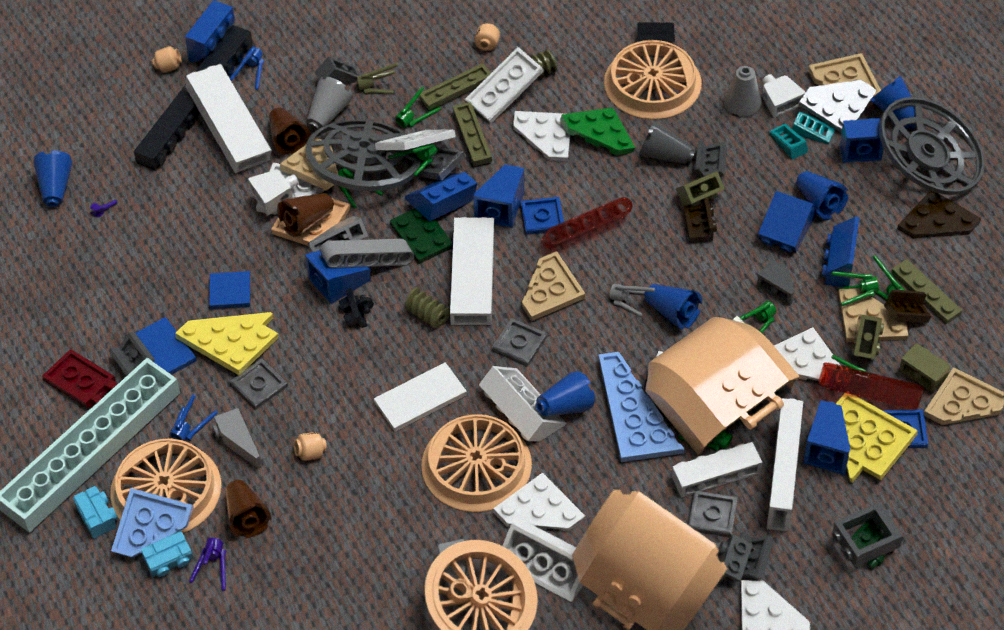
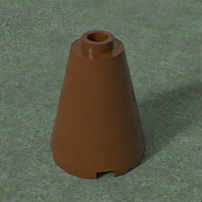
M281 107L275 108L270 112L269 122L273 145L280 154L291 153L293 155L307 144L310 132L304 123Z
M326 193L286 198L278 203L277 212L280 222L284 221L286 225L284 230L290 236L297 237L332 212L334 201Z
M243 480L230 482L226 487L228 525L231 533L236 537L241 535L246 538L261 534L268 528L267 523L272 519L270 510Z

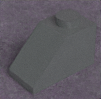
M330 56L315 71L318 81L321 77L323 79L331 77L345 85L357 82V76H360L355 66Z
M772 259L758 274L757 286L786 304L791 305L794 290L789 269Z

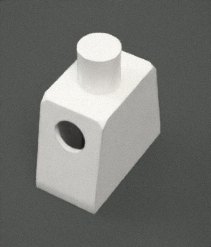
M769 74L764 77L762 98L773 118L801 107L798 104L806 92L788 76L775 79Z
M279 170L248 178L250 192L267 216L277 210V205L279 202H282L281 200L292 198L291 188L299 185L294 174L284 178Z

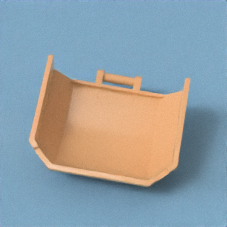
M713 317L648 363V378L645 391L692 449L700 455L708 443L739 418L748 429L752 430L764 417L775 409L779 410L782 408L784 402L779 396L775 395V392L784 385H787L789 389L792 388L800 376L775 346L756 328L746 323ZM765 399L770 402L753 416L747 414V412Z
M613 490L572 554L579 582L598 595L592 605L596 608L600 607L624 624L623 627L627 630H630L634 622L646 630H685L727 570L725 563L719 561L717 557L719 550L713 542L637 491H632L628 495L622 494L621 490Z

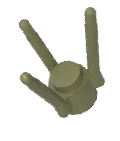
M398 63L357 76L360 91L365 90V94H394V91L371 89V87H374V79L394 74V70L384 71L397 67Z

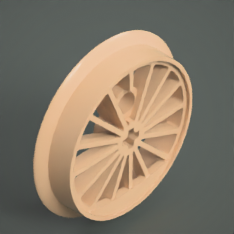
M658 40L640 41L621 50L609 65L604 77L605 91L612 103L630 115L645 119H663L684 112L697 100L702 85L700 73L691 57L680 47ZM649 55H655L653 66L651 64ZM641 56L645 57L646 63L640 58ZM658 56H663L664 58L657 65ZM616 75H625V77L617 78ZM678 82H684V83H686V86H685V85H682V84H680V83H678ZM660 87H661L671 98H669V99H664ZM670 87L681 91V93L676 94ZM649 88L647 100L639 99L644 90ZM652 89H656L659 101H650ZM628 92H636V93H635L634 95H630Z
M476 414L456 418L441 427L425 448L421 468L425 484L438 500L458 510L482 512L493 510V508L527 484L531 474L532 460L527 444L510 425L492 416ZM477 429L486 430L479 447H477ZM467 430H474V447L465 433ZM492 431L497 433V435L489 443L485 445L490 435V432ZM460 433L467 446L456 439L454 435ZM502 438H506L509 441L494 447ZM448 440L459 449L446 445ZM513 447L515 448V450H516V452H517V453H500V452H502V451L508 450V449L513 448ZM442 452H446V453L453 454V455L441 456V455H442ZM505 460H518L517 466L506 464ZM438 463H452L437 469ZM499 465L501 468L495 469L492 466ZM459 469L447 481L441 478V475ZM467 471L459 489L451 486ZM506 471L513 473L510 478L504 476ZM472 472L475 473L476 491H464ZM478 473H482L490 490L479 492ZM489 477L499 479L503 484L494 487Z
M158 439L137 447L125 457L113 478L110 498L112 507L119 520H121L126 504L124 498L128 497L130 489L123 490L125 484L140 485L133 487V489L173 500L181 497L180 502L187 504V496L197 500L193 504L194 507L188 527L181 530L184 533L202 523L214 510L221 493V477L213 460L194 445L177 439ZM160 454H167L164 472L158 456ZM172 454H180L170 468ZM155 456L160 473L147 461L148 458ZM186 456L191 458L189 462L179 468ZM142 462L151 471V473L142 470L136 466ZM197 464L202 467L201 469L187 472ZM131 472H133V473L138 474V475H140V476H142V477H144V478H136V477H128V476H129V474H130ZM203 475L207 476L206 481L189 480ZM183 487L204 488V491L199 495Z
M468 540L456 543L437 556L427 573L425 581L426 603L431 617L440 630H461L473 610L471 630H476L478 613L483 630H489L486 616L496 630H504L493 613L508 623L506 630H528L533 623L537 611V590L533 577L525 564L513 552L501 545L484 540ZM471 559L482 560L478 584ZM466 560L471 582L461 570L457 561ZM486 561L497 565V568L486 585H483ZM451 566L460 579H454L445 573L444 570ZM499 569L504 570L509 577L490 589L488 586ZM440 577L451 584L449 588L439 586ZM512 581V591L492 594ZM454 588L463 592V596L455 594ZM439 593L447 594L449 600L440 602ZM512 597V602H511V603H507V602H503V601H499V600H494V599H501V598ZM465 604L448 616L442 608ZM470 607L458 627L452 623L451 618ZM497 607L510 610V616Z

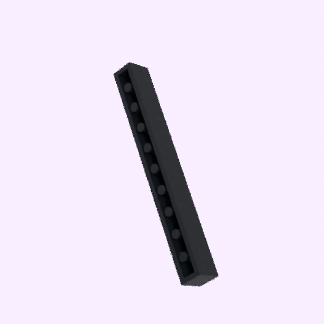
M235 25L230 26L225 32L224 37L218 41L214 50L208 54L195 72L221 64L226 74L231 75L237 63L243 60L246 51L253 46L251 31ZM186 84L134 150L137 164L156 171L160 165L165 163L168 154L174 151L177 142L184 138L186 130L194 125L200 111L186 89Z

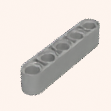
M404 239L327 241L320 247V253L330 268L407 265L414 259V253Z

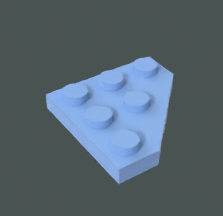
M130 488L111 551L136 557L141 554L142 548L188 527L194 505Z

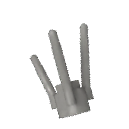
M613 284L610 290V299L614 300V305L621 306L641 317L642 313L622 301H627L629 293L644 295L645 292H654L655 288Z

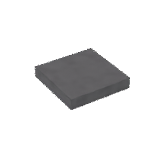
M437 147V153L432 157L433 162L429 163L417 176L443 180L466 155L464 151Z
M511 318L492 346V351L529 366L546 340L547 333Z
M263 359L247 368L240 376L238 375L230 380V385L255 410L288 387V383Z
M695 491L689 526L697 532L731 537L738 497Z

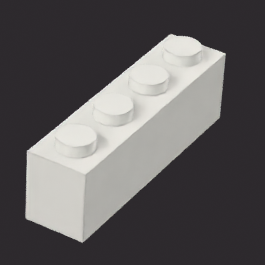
M753 442L743 443L731 449L719 450L708 456H699L695 460L676 464L672 467V479L682 498L694 494L695 491H705L760 474L762 461Z

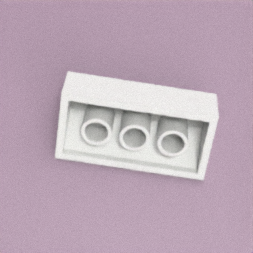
M492 366L479 384L484 390L485 396L494 401L496 408L509 418V423L517 427L521 432V436L529 442L541 441L567 424L560 415L543 416L537 411L535 406L536 399L541 394L517 368Z
M522 519L511 523L503 547L513 552L525 564L533 577L534 583L572 602L583 586L579 582L572 555L576 547Z

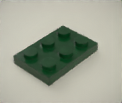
M416 209L390 220V225L400 239L406 240L414 253V258L419 264L453 248V242L435 219L428 221Z

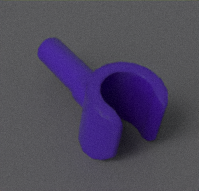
M113 200L102 206L93 203L90 206L93 210L91 214L101 217L105 210L118 204V202Z

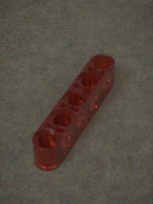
M626 197L618 198L551 227L542 236V243L546 248L558 247L626 217L631 212L633 204ZM618 204L625 207V212L619 210ZM601 212L607 213L608 219H604L601 216ZM583 220H589L591 227L586 226ZM566 227H571L574 234H569ZM549 234L555 235L556 242L549 239Z
M823 363L818 380V385L827 389L912 410L919 408L924 391L922 386L833 363Z

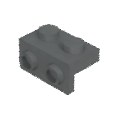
M698 140V146L695 149L696 163H694L696 174L703 177L718 171L720 177L725 176L727 146L724 142L706 146L703 140Z
M129 332L119 348L111 347L109 349L113 360L118 363L125 376L130 374L146 358L153 362L155 361L136 333Z
M741 532L739 537L752 544L741 579L761 578L764 576L774 540L770 536L751 538L746 532Z
M734 534L726 542H721L718 547V559L720 562L725 563L727 570L717 584L726 577L737 582L741 580L752 548L751 543Z

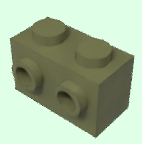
M718 171L675 189L682 206H697L701 204V199H713L718 196V192L725 188Z
M859 314L851 355L875 359V355L878 356L880 350L878 338L879 335H882L884 323H881L882 318Z
M916 343L901 358L899 371L933 393L947 378L950 365L945 360L932 354L927 348Z

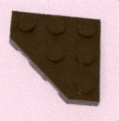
M929 191L898 224L897 229L914 239L932 235L933 237L950 236V234L959 233L961 235H968L977 227L981 218L941 194Z

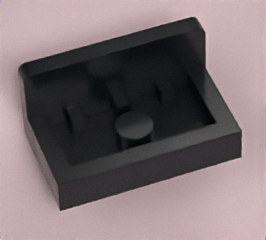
M638 22L637 42L647 40L675 42L674 23Z

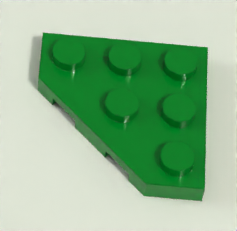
M613 107L561 115V123L566 132L572 136L577 134L586 138L585 141L594 146H604L610 149V153L614 155L629 154L635 150L632 140Z

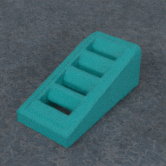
M803 112L798 113L793 124V130L800 136L825 144L830 143L835 132V128Z
M787 124L769 131L770 135L792 160L808 152L807 141Z

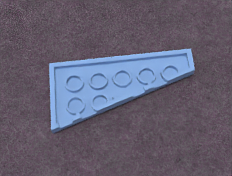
M619 352L599 354V364L621 462L684 454L683 446L681 443H678L673 431L667 427L663 421V416L648 394H645L642 385L635 379Z

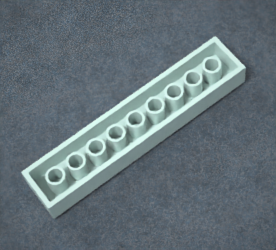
M146 358L0 491V511L30 533L180 394L177 379Z

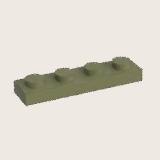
M482 63L423 91L419 99L428 110H431L477 88L491 72Z
M471 102L453 106V113L473 166L492 162L491 153Z
M908 259L892 268L891 273L910 291L925 292L927 296L923 303L946 324L962 314V309Z

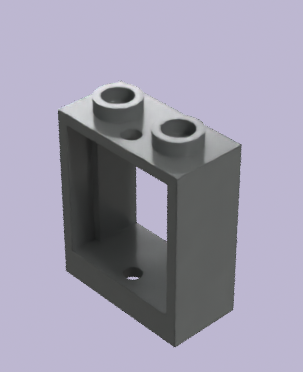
M881 502L835 521L832 532L833 540L836 544H840L846 560L851 561L854 567L900 548L903 535ZM872 519L885 539L859 550L846 530Z

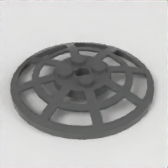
M907 97L894 101L882 114L879 122V135L882 146L895 167L912 182L922 188L944 195L962 194L972 189L979 182L984 172L985 160L983 150L970 127L950 109L932 100ZM902 107H914L915 117L899 121L893 111ZM922 108L942 116L949 122L942 128L938 124L922 117ZM887 117L895 126L892 131L891 140L887 139L884 126ZM916 124V131L910 134L903 126ZM923 125L934 129L938 134L936 135L933 132L924 130ZM954 127L965 137L972 151L961 152L959 145L949 134ZM898 131L906 139L905 145L897 143ZM944 138L952 146L954 152H949L947 145L943 141ZM900 151L907 153L912 160L910 164L905 161ZM976 158L977 162L972 180L961 175L964 168V159ZM950 159H957L956 171L947 166ZM920 167L928 171L930 177L922 175L915 169ZM942 170L951 177L938 179L936 172ZM956 179L967 184L964 188L945 189L942 185L951 183Z
M345 120L331 123L315 131L306 144L305 157L310 168L325 181L352 190L381 191L401 186L415 177L414 173L421 166V159L418 158L417 154L410 153L388 161L385 158L387 151L398 153L405 150H376V142L407 134L393 126L375 121ZM352 128H364L363 131H353V132L350 131V130H348V129H352ZM372 129L378 130L385 133L386 135L380 136L378 134L372 133L371 131ZM333 130L326 136L325 140L314 141L321 134ZM339 132L346 135L343 139H332ZM329 145H341V151L334 154ZM323 146L328 159L319 164L313 156L312 147ZM345 157L346 159H348V160H350V161H352V162H355V163H357V164L354 165V164L345 162V161H343V160H341V159ZM403 157L414 160L413 165L400 175L394 168V166L401 162ZM377 162H380L382 164L377 166H364L365 164H374ZM335 163L343 168L355 171L354 179L339 176L330 172L327 168ZM387 170L392 178L378 181L362 180L363 172Z

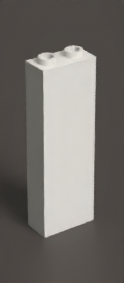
M222 65L210 66L207 69L187 75L186 89L233 171L238 173L270 161L271 149Z
M454 218L450 305L451 325L492 324L494 218Z
M782 398L784 406L780 408L767 529L788 532L793 505L803 401Z

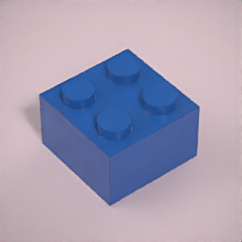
M881 118L843 121L839 145L843 163L882 160L884 148L879 135V122Z

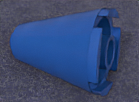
M899 76L870 100L882 111H885L894 101L912 96L903 78ZM902 107L894 110L893 113L901 121L905 118L915 117V108ZM908 124L903 127L905 129L910 127L913 130L916 124Z
M51 150V154H45V151L34 156L33 164L42 201L49 207H56L63 201L73 160H71L69 154L62 151Z
M805 171L797 177L796 185L806 200L814 205L815 212L819 217L831 219V214L836 212L838 215L846 206L849 195L846 194L848 189L843 184L810 171Z
M659 284L649 286L650 288H655L654 292L644 293L645 301L681 330H684V327L689 328L692 326L701 311L698 309L699 303L702 304V296L699 292Z
M579 371L567 374L537 397L535 405L537 411L543 416L581 413L590 410L595 403L594 390L591 391L588 385L591 384L590 380Z

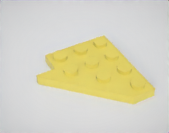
M267 312L190 320L175 333V337L240 376L278 339V333L266 326L273 319V313Z
M846 391L836 404L842 406L850 445L847 464L849 480L853 483L863 470L882 480L918 435L917 430Z

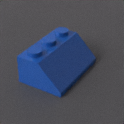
M213 0L185 36L190 62L194 63L205 58L210 51L214 50L216 43L220 38L224 37L226 30L235 21L233 7Z
M465 172L452 174L443 180H438L406 195L405 200L428 221H432L473 201L477 182Z
M853 217L833 226L832 234H828L827 246H830V250L826 249L824 261H828V265H823L822 277H826L825 285L849 286L851 277L835 276L831 273L833 271L852 273L860 217Z

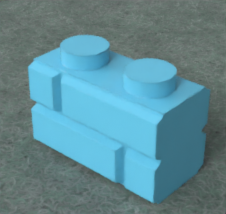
M94 486L73 497L75 506L92 538L95 539L117 527L115 520L118 517L113 507L108 508L106 505L109 501L104 491L100 493L98 488Z
M182 531L141 549L142 557L152 577L165 576L170 572V569L176 566L182 568L193 559L191 549Z

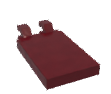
M72 349L42 375L44 381L86 408H92L105 394L109 393L117 385L114 375Z

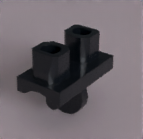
M350 288L346 290L347 296L339 300L340 307L344 313L352 310V312L343 316L345 323L349 328L358 324L362 328L367 327L368 324L364 313H370L374 302L372 298L361 295L359 299L358 296H354L353 290Z

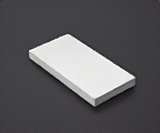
M517 47L465 101L471 102L473 108L489 123H492L544 72V69Z
M422 130L376 142L375 148L376 150H407L455 137V130Z
M445 362L375 397L374 403L394 432L466 396L467 391Z

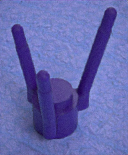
M213 537L207 539L205 548H203L189 579L190 583H193L202 563L206 565L208 560L215 561L220 558L221 590H226V550L222 549L224 545L222 540Z

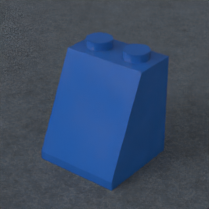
M505 164L481 186L473 196L474 218H494V224L513 228L525 193L524 168Z
M776 191L758 233L761 242L769 246L773 244L778 245L785 252H797L816 216L814 205Z
M320 251L305 255L309 280L331 304L346 296V290L351 288L354 291L371 281L370 267L330 268Z
M821 400L807 440L804 464L845 475L850 445L842 406Z

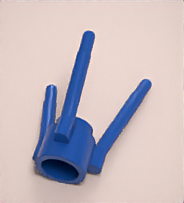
M251 47L242 63L229 79L232 81L246 63L249 66L258 65L255 90H258L262 65L264 63L262 59L263 52L257 47Z
M193 394L186 407L181 408L169 435L173 439L182 441L187 439L190 441L193 435L218 412L214 411L190 431V425L184 420L196 397Z

